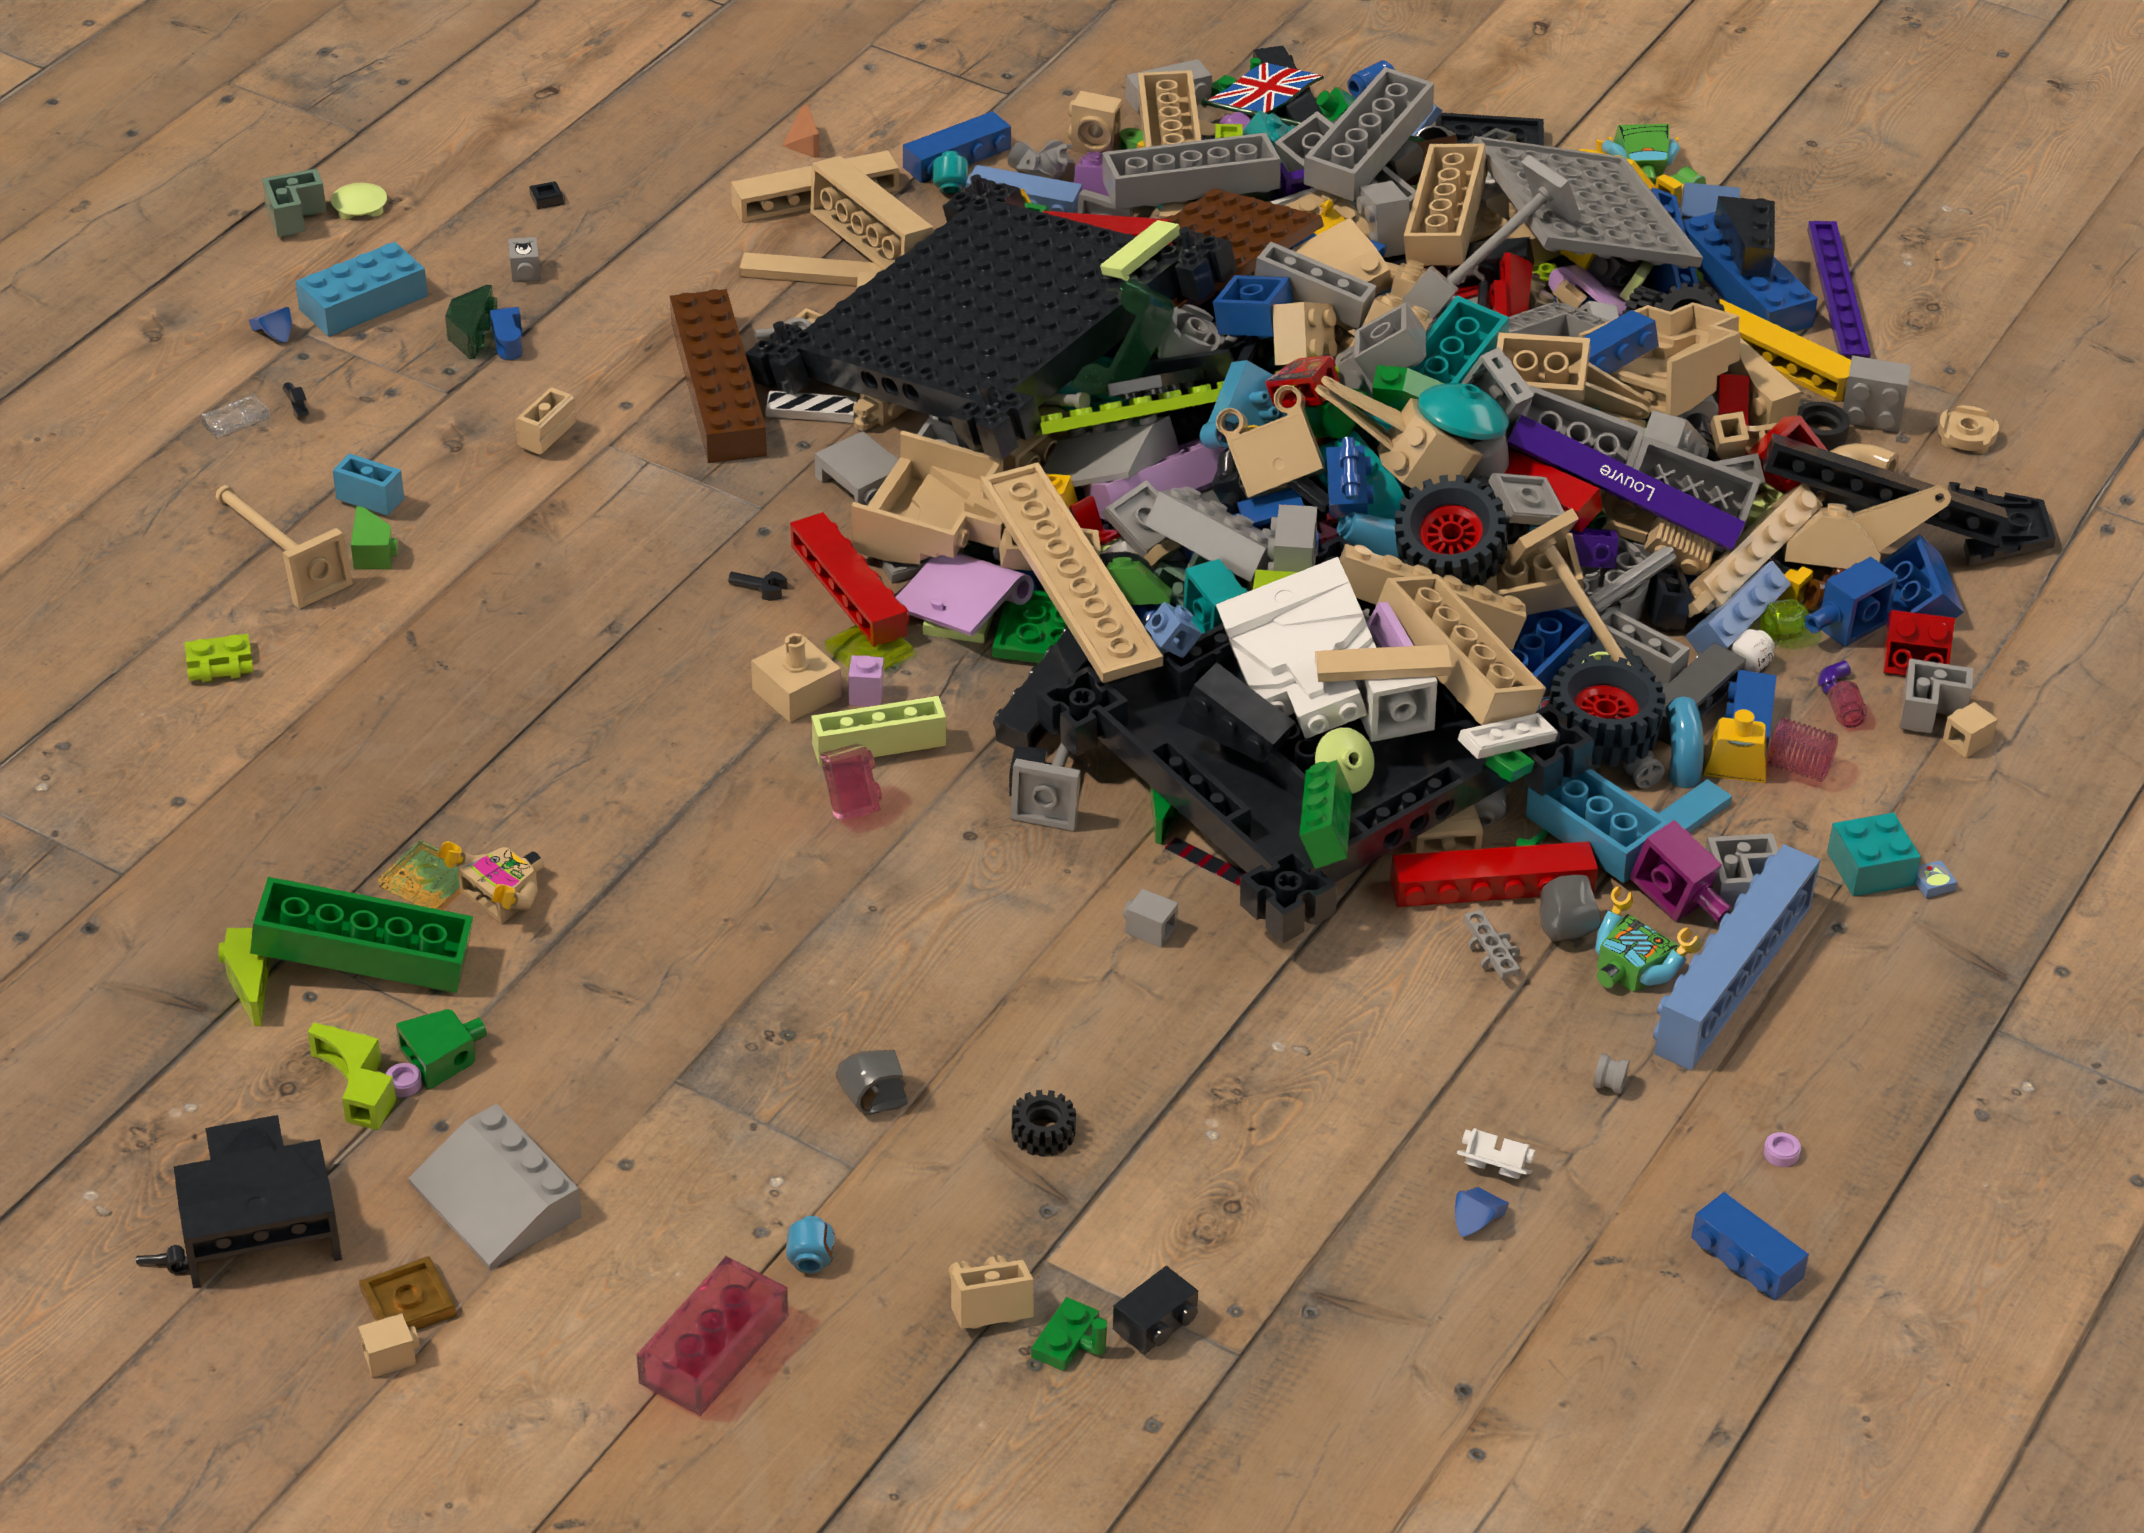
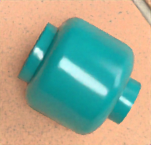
M945 151L942 153V156L937 157L933 161V183L937 188H940L941 192L946 194L961 192L968 180V161L956 151Z

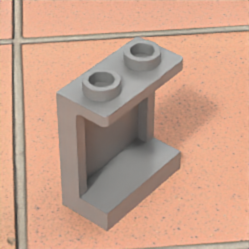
M862 431L815 453V477L822 483L834 478L854 495L856 503L868 506L898 459Z

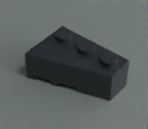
M1718 196L1714 225L1716 229L1721 230L1724 244L1729 245L1731 249L1730 255L1740 274L1770 278L1775 251V201L1763 198L1748 199Z
M1216 662L1194 684L1177 723L1265 763L1287 740L1295 721Z

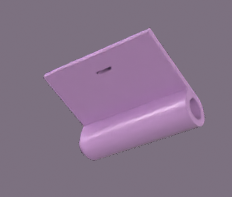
M1577 264L1556 268L1549 276V286L1553 292L1566 279L1581 292L1586 291L1597 302L1617 305L1619 317L1622 316L1623 310H1626V301L1620 297L1624 288L1604 287L1588 270H1584Z
M958 552L954 558L940 555L937 558L932 557L896 596V599L901 605L906 606L911 616L973 637L1005 600L1018 605L1025 604L1032 596L1034 583L1029 575Z

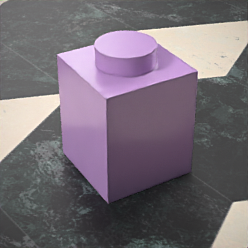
M852 655L848 676L849 705H881L884 690V657Z

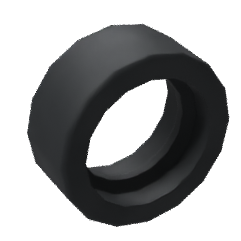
M1809 402L1798 407L1797 416L1801 415L1808 425L1821 424L1832 428V430H1819L1810 427L1828 451L1845 445L1850 420L1848 414L1842 408L1827 402Z

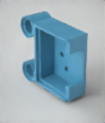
M1248 360L1231 363L1210 419L1203 425L1200 431V440L1205 447L1209 449L1229 447L1224 434L1221 433V439L1219 440L1218 428L1216 426L1218 414L1226 408H1233L1243 413L1248 420V426H1262L1287 416L1273 405L1265 381L1273 376V374ZM1236 415L1228 417L1225 422L1227 431L1237 429L1239 418Z

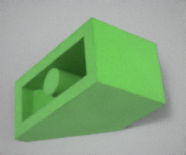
M356 506L351 540L354 569H391L393 557L398 556V539L392 538L391 525L363 506Z
M1130 557L1114 558L1113 562H1109L1106 566L1130 605L1162 604L1163 602L1170 604L1173 598V590L1140 561H1131Z

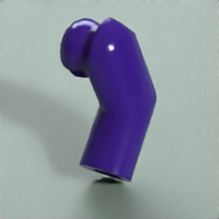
M1843 660L1820 671L1818 685L1819 687L1822 686L1824 694L1829 695L1839 690L1840 685L1836 680L1846 677L1851 673L1848 662Z

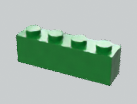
M1338 760L1328 763L1325 761L1318 762L1306 770L1299 835L1315 869L1347 859L1352 791Z

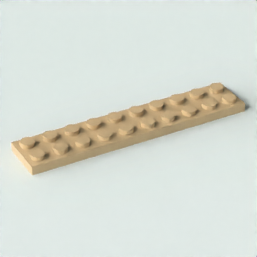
M1039 462L982 477L981 488L1101 681L1105 683L1163 666V655Z

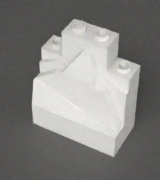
M1338 557L1216 604L1247 686L1287 716L1295 713L1305 739L1368 715L1358 689L1360 688L1361 680L1318 682L1315 651L1376 648L1362 610Z

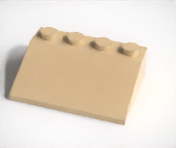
M1351 218L1291 249L1376 285L1375 296L1392 287L1393 283L1389 267L1377 248ZM1255 270L1249 276H1255Z

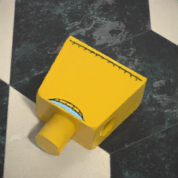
M1745 709L1736 711L1734 719L1724 717L1719 719L1705 751L1704 776L1766 783V725L1763 722L1754 721V714Z

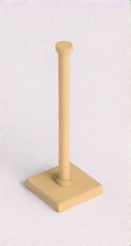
M224 485L217 490L216 499L220 503L228 504L285 550L282 554L292 601L297 608L301 609L353 585L344 536L339 529L335 528L298 545L237 497L235 491L230 486Z
M1573 508L1520 537L1506 557L1513 567L1538 552L1545 553L1607 653L1611 655V659L1618 662L1619 657L1627 659L1555 546L1557 541L1564 538L1579 519Z

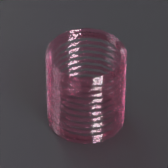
M1783 717L1776 726L1767 754V765L1771 767L1775 765L1776 768L1780 766L1781 770L1785 768L1786 771L1790 770L1791 773L1795 771L1796 775L1800 773L1801 776L1805 775L1806 778L1810 777L1812 780L1815 778L1817 782L1821 783L1825 780L1834 759L1838 735L1831 732L1827 733L1826 730L1822 731L1820 728L1817 730L1816 727L1812 728L1805 723L1802 725L1801 722L1797 723L1795 720L1791 721V719ZM1795 743H1796V746H1795V749H1794V753H1793V756H1792L1791 761H1790V757H1791V754H1792L1794 745H1795ZM1789 744H1790V748H1789L1788 754H1787L1786 759H1785V755H1786L1788 746H1789ZM1800 745H1801V748H1800V751H1799V755H1798L1797 760H1796V763H1795V759H1796V756H1797L1799 747H1800ZM1805 747H1806V750H1805V753H1804L1802 762H1801V764H1800V761H1801V758H1802L1804 749H1805ZM1810 749H1811V752H1810L1808 761H1807V763H1806V760H1807L1809 751H1810Z

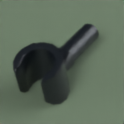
M180 1245L170 1246L166 1253H160L159 1255H138L136 1257L137 1265L167 1264V1270L172 1274H183L189 1269L185 1250Z

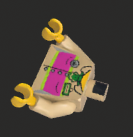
M446 841L442 844L438 853L439 858L445 859L444 864L447 867L458 868L460 892L500 924L505 923L517 911H527L531 908L538 892L536 872L544 867L541 857L536 852L532 851L520 858L509 848L501 847L488 854L471 855L462 852L461 847L457 844Z

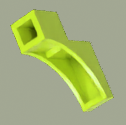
M313 1022L308 1030L311 1056L333 1065L348 1081L345 1093L342 1096L345 1122L379 1130L396 1102L393 1076L376 1072L382 1063L378 1038Z

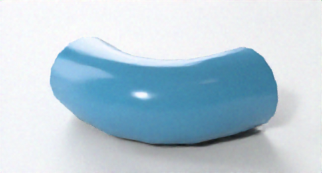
M1679 697L1670 701L1665 709L1671 735V761L1668 778L1675 786L1692 788L1698 785L1701 780L1704 758L1703 729L1697 703L1689 697Z

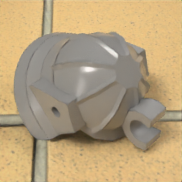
M1050 140L1037 153L1028 143L1017 142L1009 153L1008 165L1025 174L1059 180L1064 175L1067 165L1074 163V158L1069 159V154L1066 152L1067 149H1073V144H1064L1062 141Z

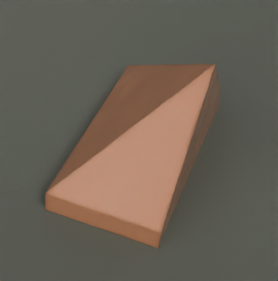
M802 105L782 146L815 158L819 157V133L809 106Z

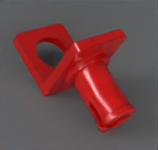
M1088 496L1069 507L1080 528L1098 530L1100 545H1105L1121 536L1117 530H1104L1093 496Z

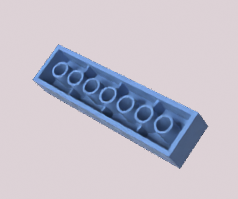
M1785 844L1782 845L1776 855H1769L1761 875H1754L1748 892L1739 895L1734 911L1731 914L1726 913L1724 915L1719 931L1716 934L1711 933L1701 955L1697 953L1694 955L1686 975L1680 974L1674 984L1671 995H1664L1660 1001L1657 1014L1661 1015L1653 1033V1038L1657 1039L1655 1055L1691 1071L1810 910L1820 859Z

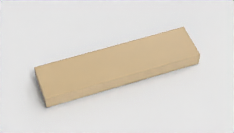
M1448 644L1315 651L1318 682L1449 676L1452 674Z

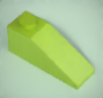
M227 928L225 942L219 943V962L225 963L227 977L253 1025L261 1026L272 957L250 953L253 928Z

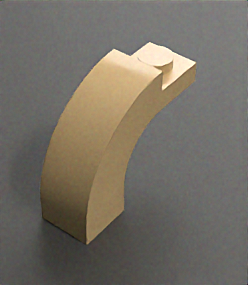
M1743 411L1713 416L1710 427L1718 457L1726 460L1743 456L1777 423L1746 426Z

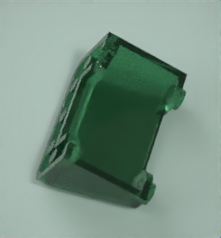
M1125 275L1119 286L1122 290L1121 303L1125 309L1137 316L1109 368L1099 362L1087 364L1070 381L1074 387L1109 403L1118 401L1123 403L1127 401L1122 400L1121 394L1109 396L1107 384L1141 377L1174 313V305L1171 299L1128 275Z

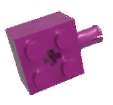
M1673 820L1647 837L1629 878L1671 919L1677 922L1701 906L1717 923H1720L1726 913L1730 914L1733 909L1731 905L1726 903L1712 889V884L1722 864L1712 853L1708 852L1696 841L1689 831Z

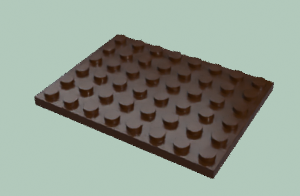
M1220 189L1207 191L1203 198L1185 205L1182 211L1164 219H1170L1171 223L1179 224L1180 228L1190 227L1195 232L1203 233L1205 237L1214 235L1231 240L1238 271L1223 283L1216 281L1214 283L1215 290L1201 301L1183 297L1182 293L1179 294L1132 333L1147 338L1160 331L1175 307L1178 306V309H1182L1184 305L1198 307L1215 296L1214 293L1217 290L1224 289L1234 275L1246 276L1256 269L1257 257L1270 242L1289 249L1322 228L1324 223L1321 215Z

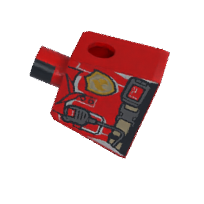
M1328 354L1318 357L1298 358L1267 379L1265 384L1273 405L1275 406V392L1284 385H1295L1294 387L1305 396V406L1322 405L1326 399L1320 396L1315 391L1317 385L1325 386L1321 382L1323 376H1328L1337 382L1340 381L1335 369L1336 363L1334 358ZM1291 392L1284 396L1282 401L1284 408H1292L1296 404L1297 396L1295 393Z

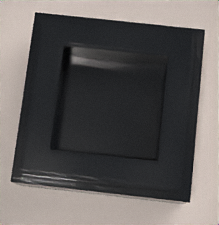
M556 181L529 186L530 196L537 209L564 204L563 194Z

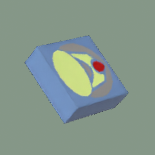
M1940 860L1920 865L1915 884L1923 895L1928 898L1955 891L1957 881Z

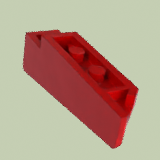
M1504 253L1500 261V280H1494L1489 290L1491 310L1507 317L1528 311L1533 271L1532 262L1512 253Z

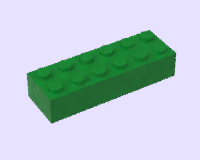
M268 877L253 923L250 953L457 993L469 948L473 916Z

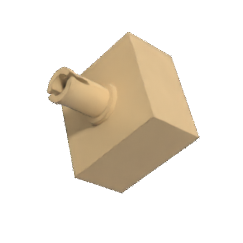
M789 634L785 638L784 645L751 660L752 690L790 723L842 697L841 668L801 634Z

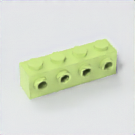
M939 696L811 716L812 745L819 766L946 746V715Z

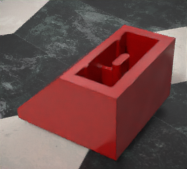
M1891 610L1887 618L1883 673L1906 676L1909 659L1949 665L1955 618Z

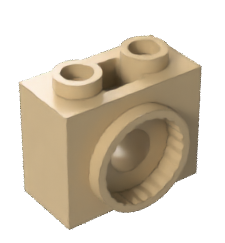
M1080 91L1076 99L1071 100L1068 109V115L1072 117L1068 129V139H1071V144H1073L1071 151L1087 154V152L1102 153L1118 150L1120 145L1119 133L1121 131L1122 99Z

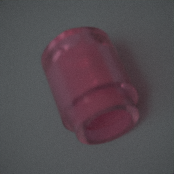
M1842 681L1832 686L1828 692V700L1837 721L1847 728L1861 725L1866 719L1867 707L1858 685L1852 681Z

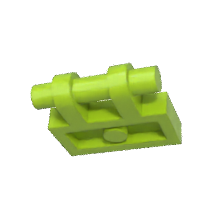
M249 634L184 642L189 681L202 680V683L211 682L212 678L231 676V679L241 678V674L254 673Z

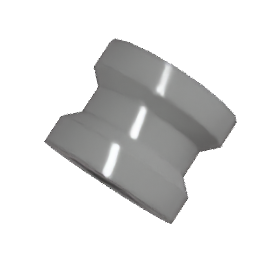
M1648 750V756L1642 760L1636 756L1634 763L1626 765L1624 762L1623 764L1624 770L1630 776H1634V782L1640 788L1652 787L1664 775L1665 769L1663 764L1654 759V754L1650 750Z
M1601 1053L1593 1087L1601 1089L1606 1086L1612 1088L1613 1092L1621 1094L1625 1085L1630 1060L1621 1059L1616 1061L1612 1060L1609 1055Z

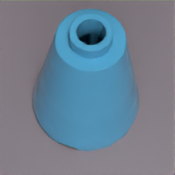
M1351 512L1340 519L1337 532L1350 544L1367 547L1372 553L1383 557L1391 555L1398 558L1394 519Z

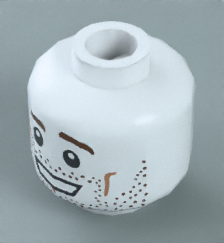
M1748 629L1728 647V650L1746 659L1744 671L1759 673L1773 661L1775 645L1766 632Z

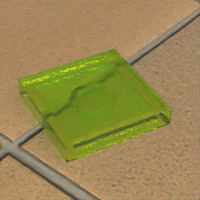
M858 624L824 641L825 649L849 669L852 655L884 657V670L913 655V646L900 636L895 637V641L883 645L880 642L876 647H873L867 640V636L863 635L859 630Z

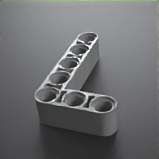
M1553 302L1510 316L1509 333L1579 337V333L1606 323L1609 320L1565 303Z

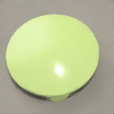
M363 182L342 186L331 197V204L338 211V216L341 219H351L354 216L363 215L379 216L383 213V206L387 201V194L384 189L378 185Z

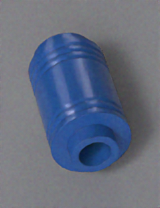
M1381 60L1352 74L1347 82L1349 92L1353 97L1358 98L1384 67L1395 70L1394 67L1387 61Z

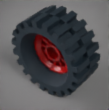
M1448 475L1439 476L1440 483L1433 484L1430 478L1423 481V490L1421 491L1416 486L1409 491L1410 500L1403 497L1400 502V511L1396 510L1394 526L1398 559L1402 563L1413 567L1415 565L1424 566L1430 569L1432 573L1441 577L1445 575L1454 576L1460 579L1462 583L1470 586L1475 581L1480 586L1487 583L1486 574L1488 573L1494 577L1499 572L1498 563L1504 564L1506 559L1505 551L1508 550L1506 513L1503 510L1501 499L1499 497L1494 499V490L1489 486L1482 491L1481 481L1473 478L1471 483L1467 484L1465 476L1456 475V481H1448Z
M1593 655L1585 656L1584 663H1581L1578 659L1570 661L1569 668L1562 666L1559 669L1558 675L1554 676L1549 704L1567 717L1568 729L1577 725L1594 739L1592 765L1601 766V761H1608L1609 767L1619 765V760H1624L1626 765L1635 762L1636 756L1641 760L1647 757L1648 750L1653 751L1659 740L1666 700L1665 693H1662V683L1660 681L1655 682L1656 676L1651 671L1645 674L1642 673V665L1635 663L1633 666L1627 665L1628 659L1619 657L1618 662L1610 661L1611 655H1602L1601 660H1595Z

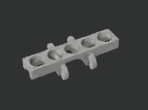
M1482 910L1464 914L1463 922L1473 935V938L1468 943L1469 948L1474 950L1477 944L1480 950L1485 949L1488 954L1481 961L1482 968L1487 969L1489 967L1488 963H1490V966L1496 970L1501 980H1505L1507 975L1513 974L1515 977L1519 976L1520 968L1514 959L1519 956L1520 949L1517 946H1511L1509 943L1511 935L1508 932L1497 934ZM1476 917L1479 923H1474L1471 919ZM1484 929L1486 933L1481 934L1478 932V930ZM1507 964L1509 969L1503 968L1502 966H1505Z

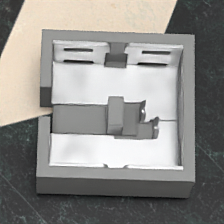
M1499 347L1481 355L1462 381V384L1475 385L1502 406L1509 419L1507 429L1514 424L1534 397L1529 385L1522 379L1513 367L1510 359L1505 356Z

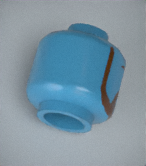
M806 1216L794 1222L789 1227L787 1234L786 1257L788 1261L798 1271L812 1274L822 1271L823 1268L830 1265L834 1258V1229L830 1224L817 1216Z

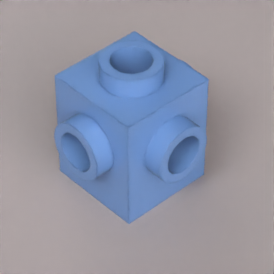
M1166 602L1161 604L1144 626L1152 635V640L1158 649L1163 652L1169 651L1181 658H1184L1202 635V632L1191 620L1193 615L1190 611L1181 605H1177L1175 608Z

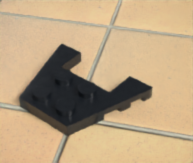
M1949 482L1948 490L2004 507L2009 518L1998 546L1976 539H1965L1963 549L1968 566L2054 547L2056 537L2044 500L2007 492L2002 497L1988 494L1987 488L1976 486L1975 490L1972 491L1960 488L1961 483Z

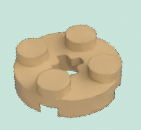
M1961 405L1956 406L1953 412L1947 414L1948 410L1941 414L1938 433L1942 438L1941 444L1944 447L1985 454L1988 452L1989 447L1996 442L1999 423L1996 419L1993 422L1988 418L1989 413L1984 409Z

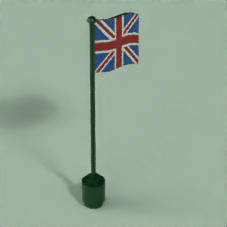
M1263 63L1248 71L1224 91L1210 99L1207 97L1203 98L1201 106L1203 108L1210 106L1232 112H1242L1249 116H1255L1261 110L1269 115L1288 104L1307 87L1324 79V75ZM1279 117L1285 124L1297 126L1302 123L1301 121ZM1412 135L1408 139L1414 143L1425 141L1424 138Z

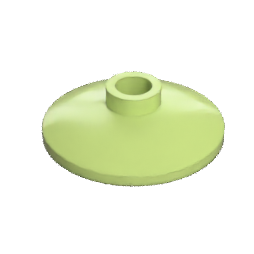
M1337 728L1326 733L1317 746L1315 764L1323 761L1328 763L1338 760L1352 793L1362 790L1369 783L1374 771V754L1369 742L1361 733L1351 728ZM1349 755L1352 757V764L1349 762Z

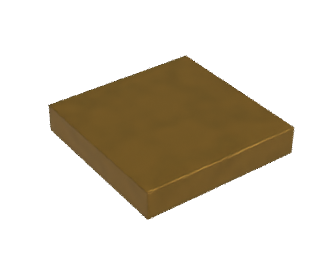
M430 1256L359 1281L360 1290L375 1321L402 1313L407 1326H414L416 1330L457 1316L456 1307Z

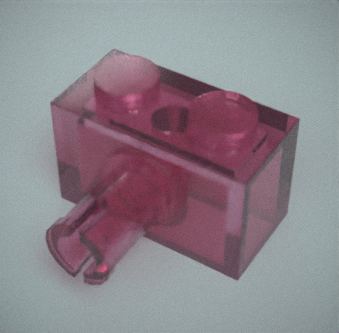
M856 743L820 753L834 817L845 821L881 810L879 801L882 800V792L878 782H874L872 769L875 768V761L872 752L867 750L866 746Z

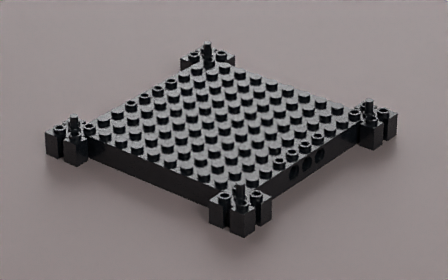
M976 174L970 177L971 185L965 189L966 192L955 194L950 201L942 206L947 221L946 224L936 228L930 236L916 243L914 248L896 258L894 263L876 273L874 278L866 284L859 286L854 293L846 299L839 301L834 308L826 314L819 316L806 329L802 330L801 327L778 321L773 324L774 332L770 334L771 340L763 339L758 341L745 355L755 383L767 387L777 384L778 390L795 395L810 383L809 378L942 418L952 422L959 447L975 452L983 447L985 455L1003 460L1019 447L1017 440L1020 438L1028 440L1040 430L1041 419L1038 407L1176 296L1182 293L1183 297L1201 301L1215 290L1214 283L1216 281L1223 283L1235 274L1238 268L1231 240L1214 235L1205 237L1203 233L1195 232L1190 227H1182L1179 229L1180 235L1172 241V245H1166L1125 279L1103 275L1100 265L1137 236L1025 208L1019 187L1007 185L1006 183L996 184L995 181L981 178V175Z
M1340 535L1320 545V554L1316 555L1315 565L1336 557L1340 559L1345 544L1353 545ZM1356 598L1361 610L1369 609V615L1371 616L1376 604ZM1223 623L1203 633L1184 658L1171 652L1163 654V666L1115 679L1105 685L1098 674L1090 666H1087L1068 676L1067 686L1063 687L1056 682L1037 692L1038 722L1052 735H1061V743L1076 757L1096 747L1098 738L1247 872L1240 876V906L1256 920L1266 919V929L1282 944L1303 933L1304 922L1317 925L1336 914L1337 884L1335 882L1512 783L1501 778L1495 771L1486 766L1487 759H1477L1458 740L1461 730L1481 726V724L1474 719L1472 714L1456 700L1455 696L1436 677L1437 694L1434 730L1371 742L1360 718L1333 728H1351L1361 733L1367 739L1374 754V771L1369 783L1362 790L1352 793L1347 859L1315 869L1299 835L1306 770L1315 764L1316 749L1320 740L1333 729L1305 739L1295 713L1288 715L1295 723L1287 740L1265 763H1262L1177 723L1194 684L1216 662L1246 684ZM1551 704L1537 710L1536 713H1539L1558 732L1555 742L1519 749V751L1535 761L1532 772L1524 776V782L1541 796L1561 786L1562 776L1573 779L1592 767L1594 739L1577 725L1568 729L1567 717ZM1349 755V762H1350V764H1352V757H1351V755Z

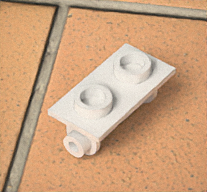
M1476 1128L1472 1131L1465 1130L1462 1143L1468 1145L1466 1151H1457L1458 1155L1466 1157L1464 1163L1485 1169L1487 1163L1500 1167L1499 1174L1515 1179H1520L1521 1174H1531L1532 1170L1524 1168L1526 1162L1532 1164L1535 1156V1150L1530 1149L1529 1144L1504 1138L1500 1151L1495 1149L1498 1139L1497 1135L1483 1132Z

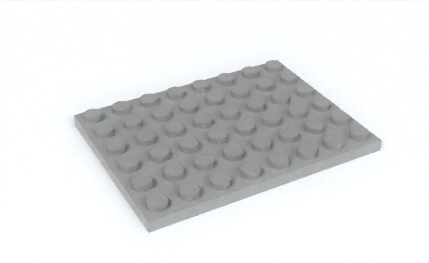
M1474 136L1472 144L1485 143L1486 167L1518 211L1533 199L1521 161L1528 155L1569 181L1581 215L1575 223H1570L1544 204L1525 221L1545 249L1552 252H1558L1559 249L1568 250L1577 255L1591 253L1606 259L1611 258V256L1621 257L1630 262L1645 260L1654 265L1668 263L1683 269L1688 268V266L1700 268L1703 256L1625 157Z

